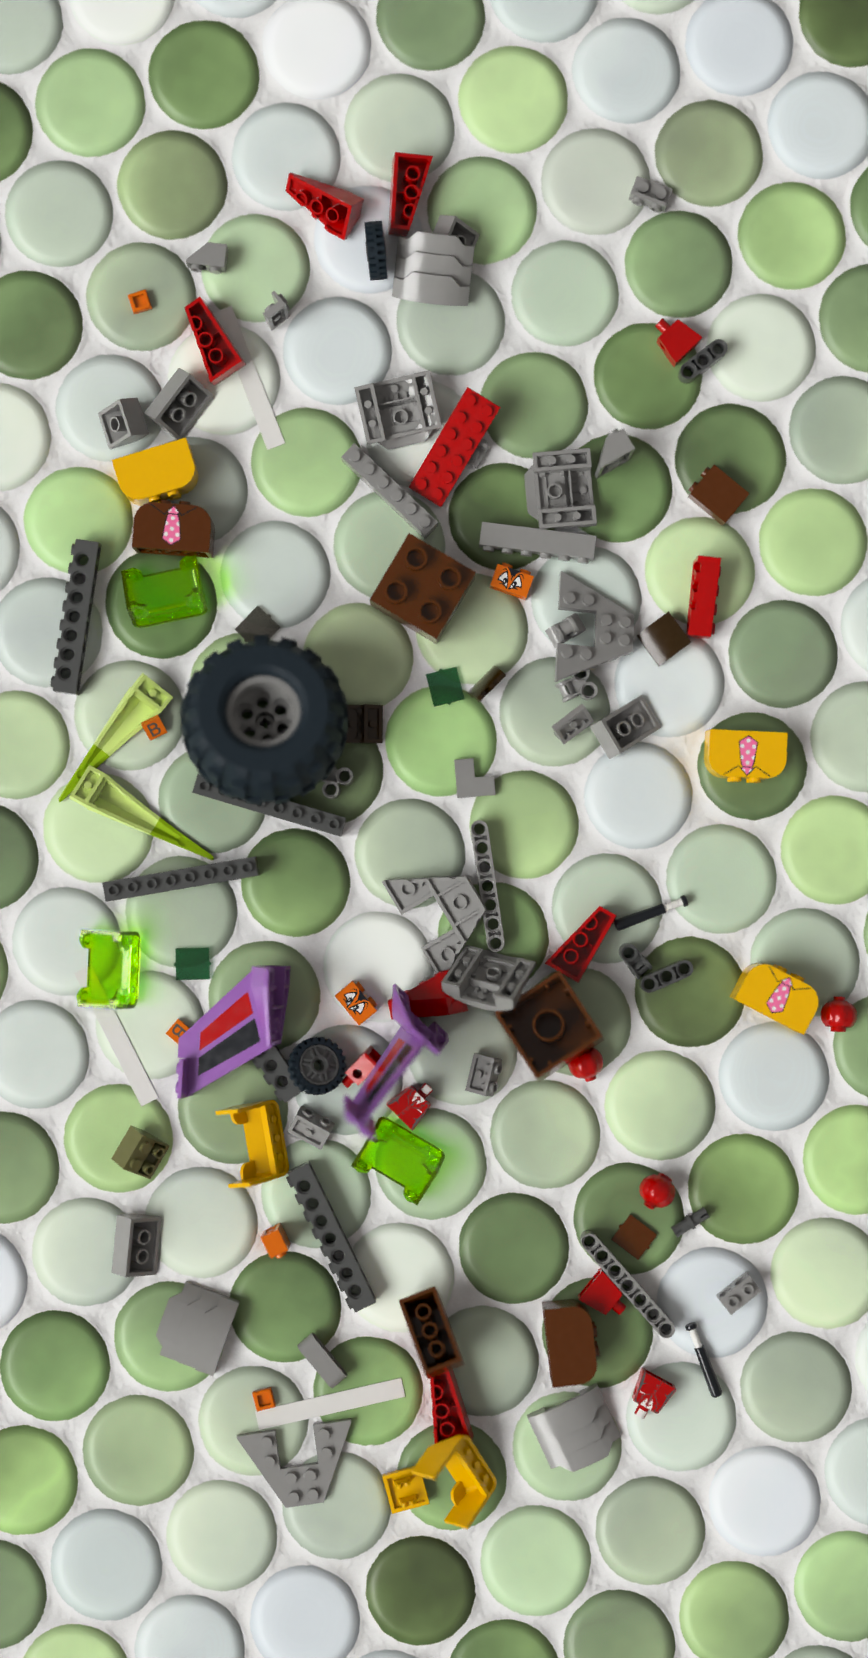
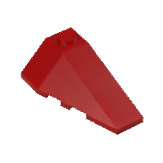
M289 173L285 191L301 206H305L312 213L311 216L315 220L319 219L329 233L346 240L361 215L364 199L347 190L298 174Z
M450 969L439 971L434 974V977L427 981L423 980L411 990L404 991L409 996L410 1011L416 1017L444 1016L468 1011L467 1004L454 999L442 991L441 982ZM391 998L390 1000H388V1006L390 1010L391 1019H393Z

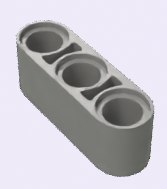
M313 1332L297 1345L300 1352L331 1388H334L348 1376L343 1367Z

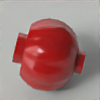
M834 997L833 1000L827 1002L822 1007L821 1020L825 1026L831 1027V1032H846V1028H851L856 1023L857 1011L853 1004L845 1001V997Z
M593 1047L568 1063V1068L573 1076L589 1082L595 1080L596 1075L602 1070L603 1057Z
M663 1173L645 1177L639 1187L640 1195L645 1201L644 1205L652 1210L655 1207L664 1208L670 1205L676 1194L675 1187L671 1183L672 1179Z

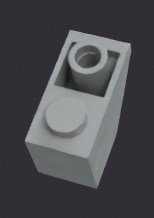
M207 242L186 259L188 268L194 272H202V270H209L213 274L226 272L228 259L227 244Z

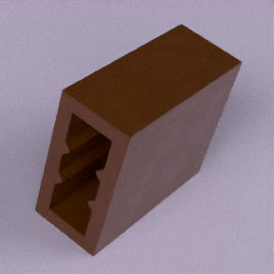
M714 464L711 469L707 467L700 475L703 478L699 483L695 481L689 488L691 493L688 498L723 526L750 493Z

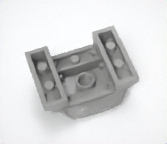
M417 231L409 238L398 236L392 297L427 304L468 306L475 246L463 244L456 235Z
M430 370L354 387L367 444L377 442L388 450L424 442L433 429L442 428Z
M590 448L532 453L533 465L524 474L527 512L538 520L539 529L596 526L597 518L596 507L593 501Z
M465 945L442 980V991L454 999L476 1008L492 1011L514 1009L520 999L521 991L528 982L536 962Z
M186 1281L182 1292L169 1298L156 1333V1337L162 1346L160 1355L213 1376L240 1300Z
M597 1383L580 1390L579 1396L548 1410L543 1407L527 1415L551 1469L561 1466L574 1472L596 1463L609 1455L612 1443L621 1437Z

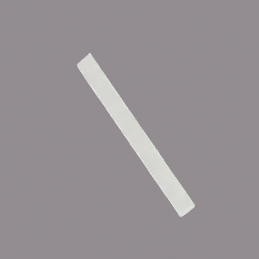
M232 306L214 312L216 319L246 363L245 366L237 370L267 450L285 444Z
M92 965L74 973L141 1107L154 1101L158 1096Z
M398 1378L284 1404L258 1412L255 1411L259 1430L402 1398L405 1397L402 1379Z

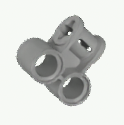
M575 613L562 622L551 626L545 632L556 648L557 643L563 644L569 639L584 632L586 628L578 614Z
M589 670L585 671V678L580 679L576 675H571L572 678L555 685L562 694L563 703L579 695L587 701L592 700L597 695V686L592 682H586L590 675ZM590 686L593 689V695L586 696L583 692L584 687Z
M335 767L327 779L323 781L325 782L322 787L323 794L329 799H336L341 792L339 785L348 786L354 781L353 772L346 767L339 770ZM343 772L350 773V779L346 782L340 780V775ZM328 786H336L337 790L334 795L327 794Z

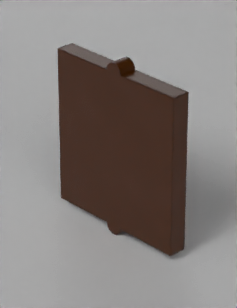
M630 1214L624 1223L619 1225L618 1231L611 1240L639 1260L645 1250L650 1248L649 1245L657 1234Z

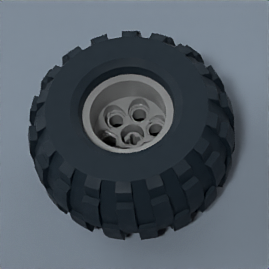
M254 635L255 641L242 643L241 639H237L227 643L225 651L218 654L215 650L203 661L204 667L200 672L197 670L194 672L187 685V694L182 699L180 711L181 732L190 760L208 784H213L219 789L220 793L232 799L238 797L246 800V803L262 805V802L275 801L276 805L290 802L289 798L300 794L302 797L315 789V785L318 782L327 779L335 769V764L338 758L342 756L346 744L348 706L345 693L340 688L339 679L329 666L326 667L322 663L319 655L308 647L305 651L298 648L297 642L282 637L281 641L278 642L269 640L268 635ZM266 701L268 705L265 708H260L258 703ZM283 708L286 710V713L284 715H277L276 710ZM249 712L252 714V717L244 719L242 715ZM263 723H267V729H264ZM281 727L288 729L284 734L278 732V729ZM247 731H252L255 733V735L252 738H249L244 734ZM266 738L271 739L270 741H263Z

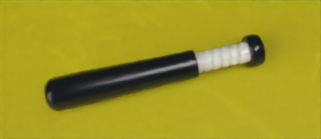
M682 895L680 899L673 902L660 904L616 919L614 921L615 928L620 931L662 915L676 907L688 906L687 898L685 895Z
M695 1322L689 1323L685 1328L690 1332L695 1346L694 1350L709 1392L713 1398H717L722 1395L721 1387L705 1347L701 1344L696 1330L697 1324Z

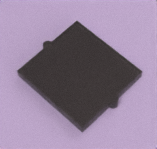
M257 606L235 630L244 638V642L255 641L254 635H268L270 639L281 627L271 618L270 614L267 615Z

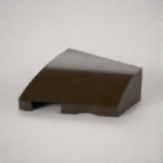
M493 666L467 693L480 702L506 674L498 667Z

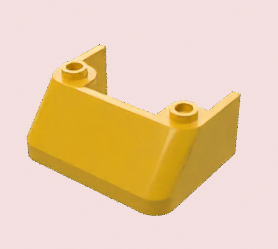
M275 1100L236 1105L216 1111V1115L230 1114L233 1123L236 1125L243 1124L249 1162L241 1166V1180L228 1184L229 1188L251 1187L283 1177L288 1173L289 1162L279 1105Z
M458 1434L429 1446L411 1472L415 1475L436 1480L446 1466L456 1483L450 1493L454 1506L444 1521L451 1525L469 1529L494 1492L497 1481L470 1437Z

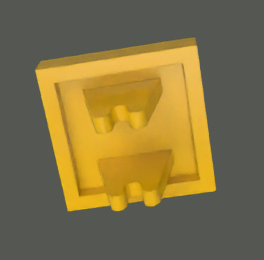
M414 1466L382 1474L392 1514L429 1504L423 1477L411 1472Z

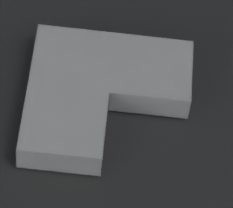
M473 758L454 760L457 798L496 795L494 776L475 777Z

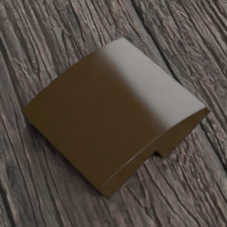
M669 611L636 635L658 666L691 643Z
M347 705L348 729L346 743H383V705Z

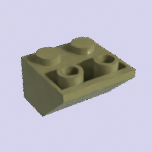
M130 1126L111 1159L122 1169L151 1179L167 1152L169 1145L142 1129Z

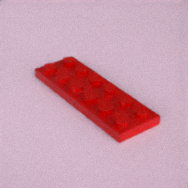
M467 387L409 488L442 507L501 407Z

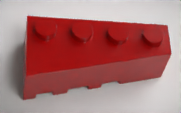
M395 152L392 160L388 235L407 237L433 156Z
M198 297L184 308L194 332L196 343L200 349L204 366L208 372L210 383L216 386L245 366L246 363L205 300Z
M698 555L693 561L686 628L687 637L709 639L711 634L714 635L715 623H713V617L717 613V604L715 602L719 594L718 579L721 574V558Z
M599 906L545 964L557 971L560 970L562 974L579 983L617 915Z
M450 1370L430 1378L435 1444L458 1434L469 1436L473 1440L474 1434L454 1371Z

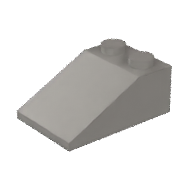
M640 695L597 721L590 728L608 758L611 759L654 733L661 726L643 696Z

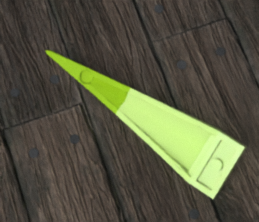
M142 673L132 687H129L58 801H63L74 790L89 765L94 768L99 767L126 741L143 728L142 722L159 715L172 700L173 696Z
M90 765L70 795L71 800L83 805L90 811L214 860L210 853L160 818L107 774Z

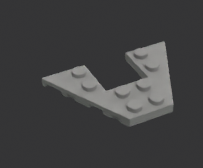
M561 571L559 574L558 610L595 614L594 647L557 643L554 682L598 667V665L608 661L611 662L621 656L624 657L633 652L634 615Z
M468 876L382 881L401 915L432 896L435 897L453 929L421 948L436 973L450 969L487 910Z
M348 1418L313 1424L318 1462L281 1467L275 1429L238 1434L237 1439L285 1508L323 1503L352 1419Z

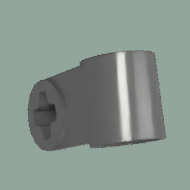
M624 943L620 946L619 955L637 980L640 979L644 972L653 968L634 945ZM627 947H631L633 950V954L630 957H625L623 953Z

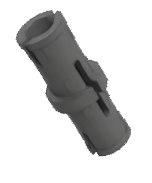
M702 1207L692 1215H686L684 1220L671 1228L678 1238L691 1228L694 1230L696 1225L710 1218L705 1208Z

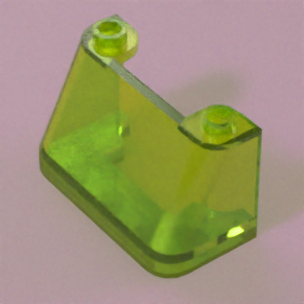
M196 555L185 556L179 562L180 568L148 575H143L136 568L121 571L126 609L135 627L144 628L201 616L208 611Z
M81 929L79 941L83 948L89 949L87 987H82L77 993V1007L103 1009L134 1008L138 1001L141 943L139 933L136 931Z
M380 1117L375 1123L376 1138L372 1141L367 1137L351 1167L360 1173H368L371 1168L404 1187L403 1195L405 1199L418 1205L437 1176L445 1159V1154L435 1145L389 1118Z

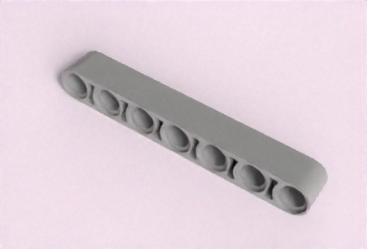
M477 820L471 825L470 831L480 898L484 905L489 899L494 900L496 904L493 910H486L483 914L486 942L491 951L498 952L503 949L505 942L489 831L484 821ZM476 824L484 826L485 831L483 834L479 835L474 832ZM481 842L487 845V851L483 854L479 853L476 849L477 845ZM483 861L490 864V870L486 873L481 872L479 869V865ZM486 880L491 881L493 884L492 890L488 892L482 888V884ZM492 918L498 921V927L494 930L489 929L487 925L488 921ZM493 938L501 940L499 948L491 947L490 941Z
M586 1230L582 1232L580 1242L587 1253L663 1338L672 1337L675 1333V1326L671 1319L593 1231ZM587 1236L594 1237V1242L590 1245L584 1243V1239ZM603 1250L607 1252V1255L604 1259L597 1258V1253L599 1251ZM618 1265L619 1271L615 1274L610 1273L611 1266ZM625 1280L632 1281V1285L629 1288H624L622 1284ZM642 1294L645 1296L644 1301L636 1302V1296ZM649 1310H658L657 1315L654 1317H649ZM663 1324H670L668 1331H661Z

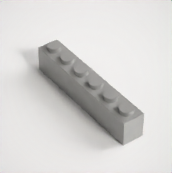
M355 443L342 455V462L424 539L436 529L438 521Z
M482 522L479 547L483 548L482 550L486 552H494V549L502 550L501 553L504 554L520 552L521 556L526 557L536 554L540 555L539 558L551 559L552 556L559 557L558 560L560 561L576 559L578 563L589 564V561L594 559L596 536Z

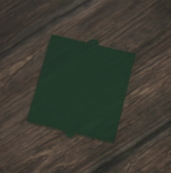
M456 667L445 670L439 669L437 672L426 674L434 707L444 704L451 705L452 702L464 700Z
M175 948L176 962L174 966H176V980L210 979V965L212 963L209 958V948Z

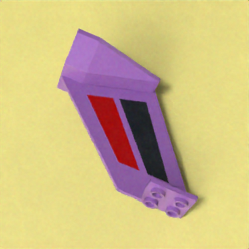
M252 966V971L179 1038L178 1058L183 1059H179L176 1067V1072L179 1074L178 1082L175 1086L178 1099L192 1096L193 1093L275 1045L281 1044L290 986L291 966Z
M396 983L392 986V1018L401 1027L355 1098L352 1100L347 1094L344 1096V1116L346 1120L359 1127L360 1133L365 1137L368 1136L372 1141L376 1137L374 1119L371 1118V1115L421 1049L425 1047L435 1055H438L449 1042L448 1033L435 1021L427 1027L410 1011L409 996Z

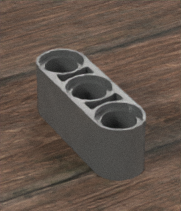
M716 339L685 362L678 372L679 380L685 384L690 383L720 361L728 349L726 342L722 339ZM713 347H720L722 353H715ZM705 358L707 360V364L701 365L698 362V359ZM683 370H690L692 372V376H685L683 374Z
M678 960L642 976L639 980V986L645 992H655L689 977L693 972V965L688 960ZM682 963L688 965V971L684 974L679 971V966ZM664 971L671 973V978L668 981H663L661 978ZM648 978L653 980V986L650 989L644 987V981Z

